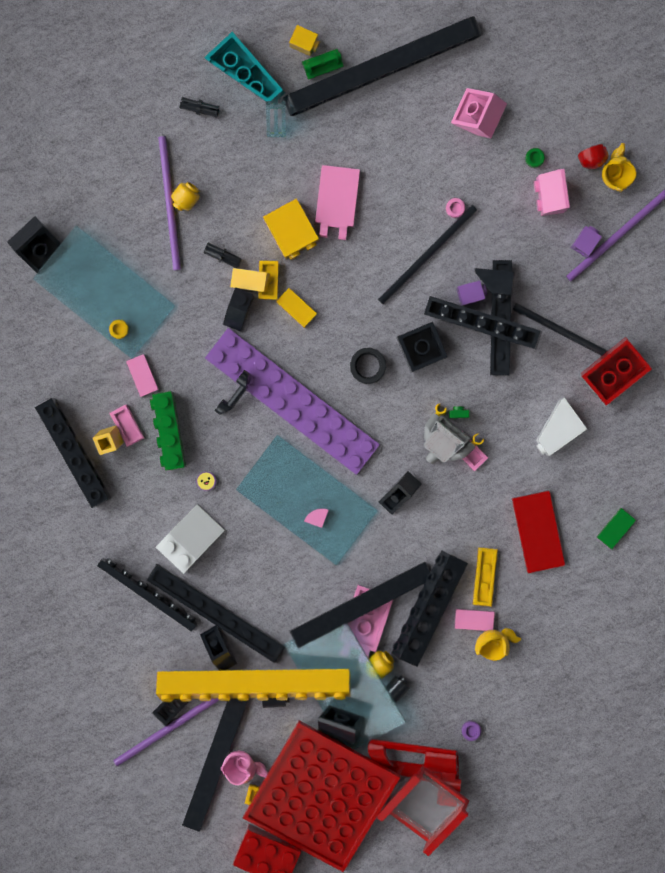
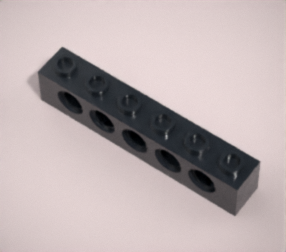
M429 296L424 315L537 350L542 334L541 330Z
M50 398L36 406L37 413L91 508H95L111 499L109 492L57 400Z
M441 550L435 559L432 571L427 576L423 589L418 594L414 607L410 610L409 618L406 624L403 625L398 640L393 645L391 654L404 662L418 667L468 565L467 562Z

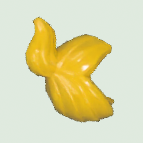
M621 143L613 151L611 160L604 165L602 170V179L606 186L619 192L627 189L636 178L634 165L629 159L624 157L625 143Z
M504 628L501 632L487 630L478 637L475 644V652L477 655H482L488 660H501L508 656L510 652L509 641L518 643L521 641V637H518L509 628Z

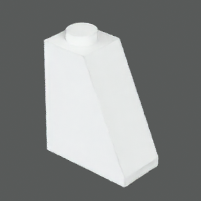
M561 398L536 439L538 443L536 447L542 455H552L587 430L565 398Z

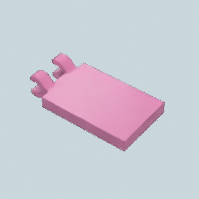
M322 165L315 223L321 224L319 237L327 238L328 227L339 228L338 239L346 240L347 227H353L360 169Z
M357 585L354 597L369 589ZM393 600L344 625L339 640L344 641L340 655L348 657L350 649L353 647L362 650L358 660L364 663L367 662L370 650L373 652L377 650Z

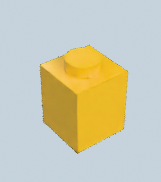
M299 25L296 26L289 41V47L308 56H311L312 52H316L320 44L318 34Z
M117 425L102 429L93 437L99 455L116 451L124 443Z

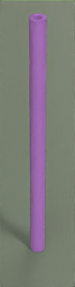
M160 136L158 139L173 270H181L175 212L171 198L172 185L166 136Z
M665 189L566 276L570 282L573 281L665 200Z
M219 698L200 703L114 759L115 765L118 767L218 702Z

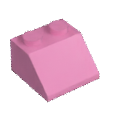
M467 88L451 123L475 135L492 138L507 103L494 93Z
M560 169L538 175L536 181H534L535 193L538 192L539 200L536 201L537 210L541 211V216L560 214L568 210L570 206L565 170Z

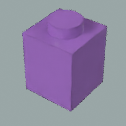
M585 226L570 248L587 258L602 236L598 234L599 231L594 227L589 226L588 228Z
M480 281L456 288L461 306L484 301L485 295H487L486 287L484 284L481 285Z

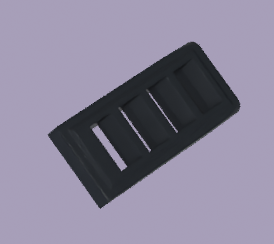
M174 699L180 705L177 708L172 702L163 701L152 712V715L166 726L188 702ZM166 703L174 710L173 713L164 706ZM160 709H162L169 716L168 719L164 718L159 713Z

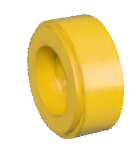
M115 320L110 324L109 332L112 337L122 339L127 336L129 327L125 321Z

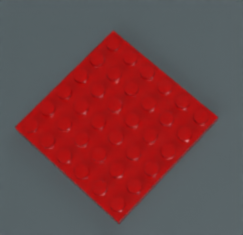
M298 720L246 809L243 819L344 872L398 783L400 775Z

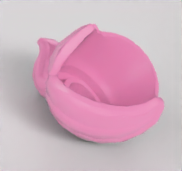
M240 750L230 753L225 758L221 767V771L233 785H243L249 782L255 773L261 777H266L268 774L264 764L259 761L254 762L248 753Z

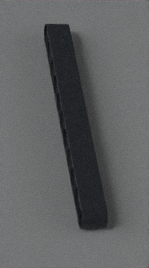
M475 16L466 18L294 91L283 97L284 103L290 116L298 115L473 41L482 35Z

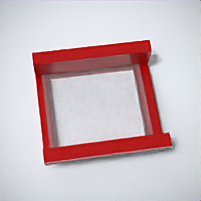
M422 766L379 812L376 818L383 822L389 814L426 841L423 853L430 856L468 816L469 813L466 809L469 800Z

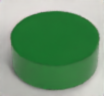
M532 148L525 155V162L531 168L540 167L545 160V155L539 148Z

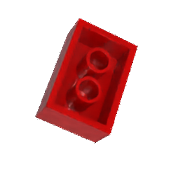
M625 337L581 372V376L603 403L608 405L652 370V368L627 337Z
M249 824L234 857L233 866L249 873H292L301 854V849Z

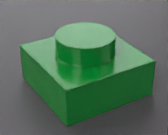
M454 406L453 410H449V418H469V410H465V406Z

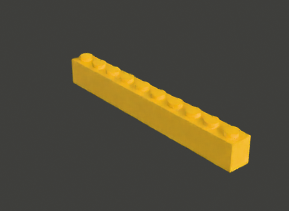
M349 669L158 671L156 695L164 702H171L173 699H180L185 702L192 701V699L211 701V699L219 698L220 701H229L230 698H238L240 701H248L249 698H257L260 701H266L269 698H276L277 700H288V698L307 700V697H315L317 700H325L327 697L344 700L346 697H351V673Z

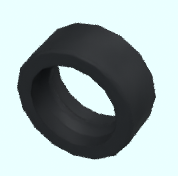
M370 347L358 350L352 356L350 362V371L353 377L358 382L364 384H373L379 381L386 370V360L383 354L377 349ZM364 355H372L379 362V370L372 377H364L357 370V362Z

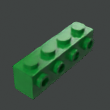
M174 392L152 394L153 399H150L151 410H155L156 418H153L155 430L158 429L159 437H156L158 448L162 449L163 456H160L161 467H165V471L186 467Z

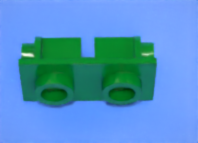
M338 49L302 61L308 80L344 67Z

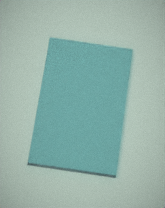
M77 225L33 278V280L131 359H133L175 307L174 304ZM115 320L125 321L129 327L127 336L122 339L112 337L109 332L110 324Z
M278 435L236 489L335 565L343 558L378 511ZM321 508L328 509L322 528L304 522L310 512Z
M348 623L301 648H297L293 639L284 644L298 670H350L351 697H346L344 700H337L334 697L317 700L323 711L330 705L365 717L360 737L355 745L343 743L344 745L354 750L370 740L406 723L404 716Z

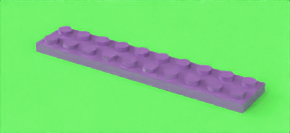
M227 328L205 357L206 360L235 382L244 370L250 373V382L247 388L249 393L356 475L380 445L229 328Z

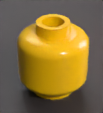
M190 182L180 183L171 195L174 201L173 206L180 211L183 209L190 211L200 198L199 189Z
M387 651L375 652L367 659L366 672L372 678H385L394 669L393 657Z

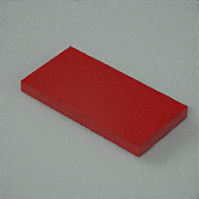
M550 491L511 498L527 573L565 566Z

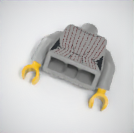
M440 403L435 407L436 413L431 415L424 426V439L426 440L424 447L430 451L426 456V460L431 464H435L438 459L444 463L448 459L450 461L463 459L475 449V445H480L484 442V439L480 443L475 441V437L479 433L475 434L470 442V437L444 417L447 413V407L443 412L438 411V408L441 406Z

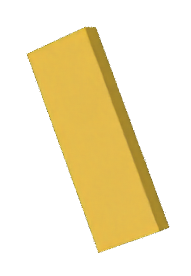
M478 547L473 605L492 607L498 549Z

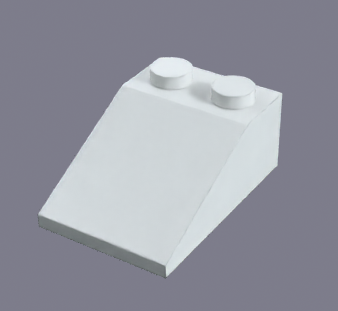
M197 504L166 535L156 548L184 574L225 530Z

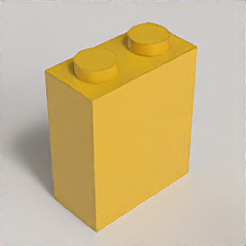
M297 198L263 216L285 259L290 258L292 260L301 255L300 251L304 249L309 251L317 246L316 243L319 241V238Z

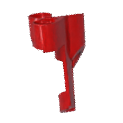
M375 739L368 742V753L375 762L406 777H412L424 766L460 793L461 779H459L458 751ZM386 748L425 754L424 763L416 764L389 760ZM422 776L421 780L428 781L426 778ZM438 788L437 803L439 805L457 807V802Z

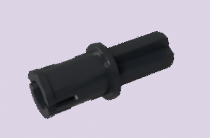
M210 242L207 243L203 252L217 259L219 263L222 261L234 268H238L242 261L240 257L227 252V249L224 248L223 250Z

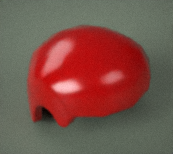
M602 144L587 148L578 154L581 165L589 170L600 168L609 157L606 147Z

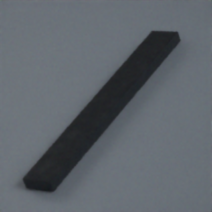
M422 562L289 630L297 648H301L425 584L430 571L426 563Z
M156 564L148 576V582L273 663L277 661L284 650V645L159 564Z
M230 698L227 701L182 826L200 832L222 773V764L230 751L247 701H240L238 698Z

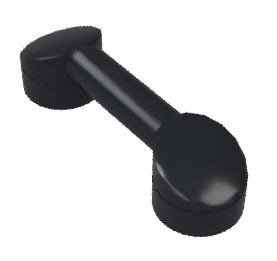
M244 370L236 380L240 385L228 402L224 399L214 410L216 413L221 415L234 408L249 386L250 373Z

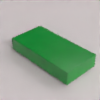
M620 508L596 537L612 550L636 520Z

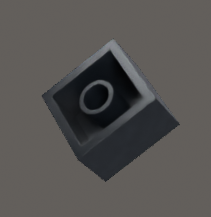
M433 322L396 337L411 373L448 357Z

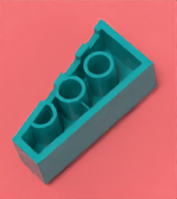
M233 32L204 57L209 63L271 106L286 94Z

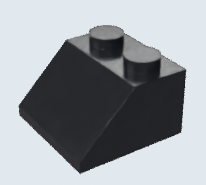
M36 216L7 241L14 252L38 275L66 250L63 244Z
M328 705L318 718V731L331 738L340 739L345 744L355 745L360 737L365 717Z

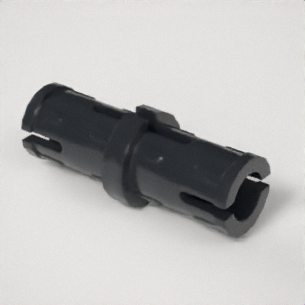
M184 97L181 98L182 102H180L179 109L193 111L197 115L205 114L215 118L218 117L217 113H219L220 106L204 103L200 99L196 101Z

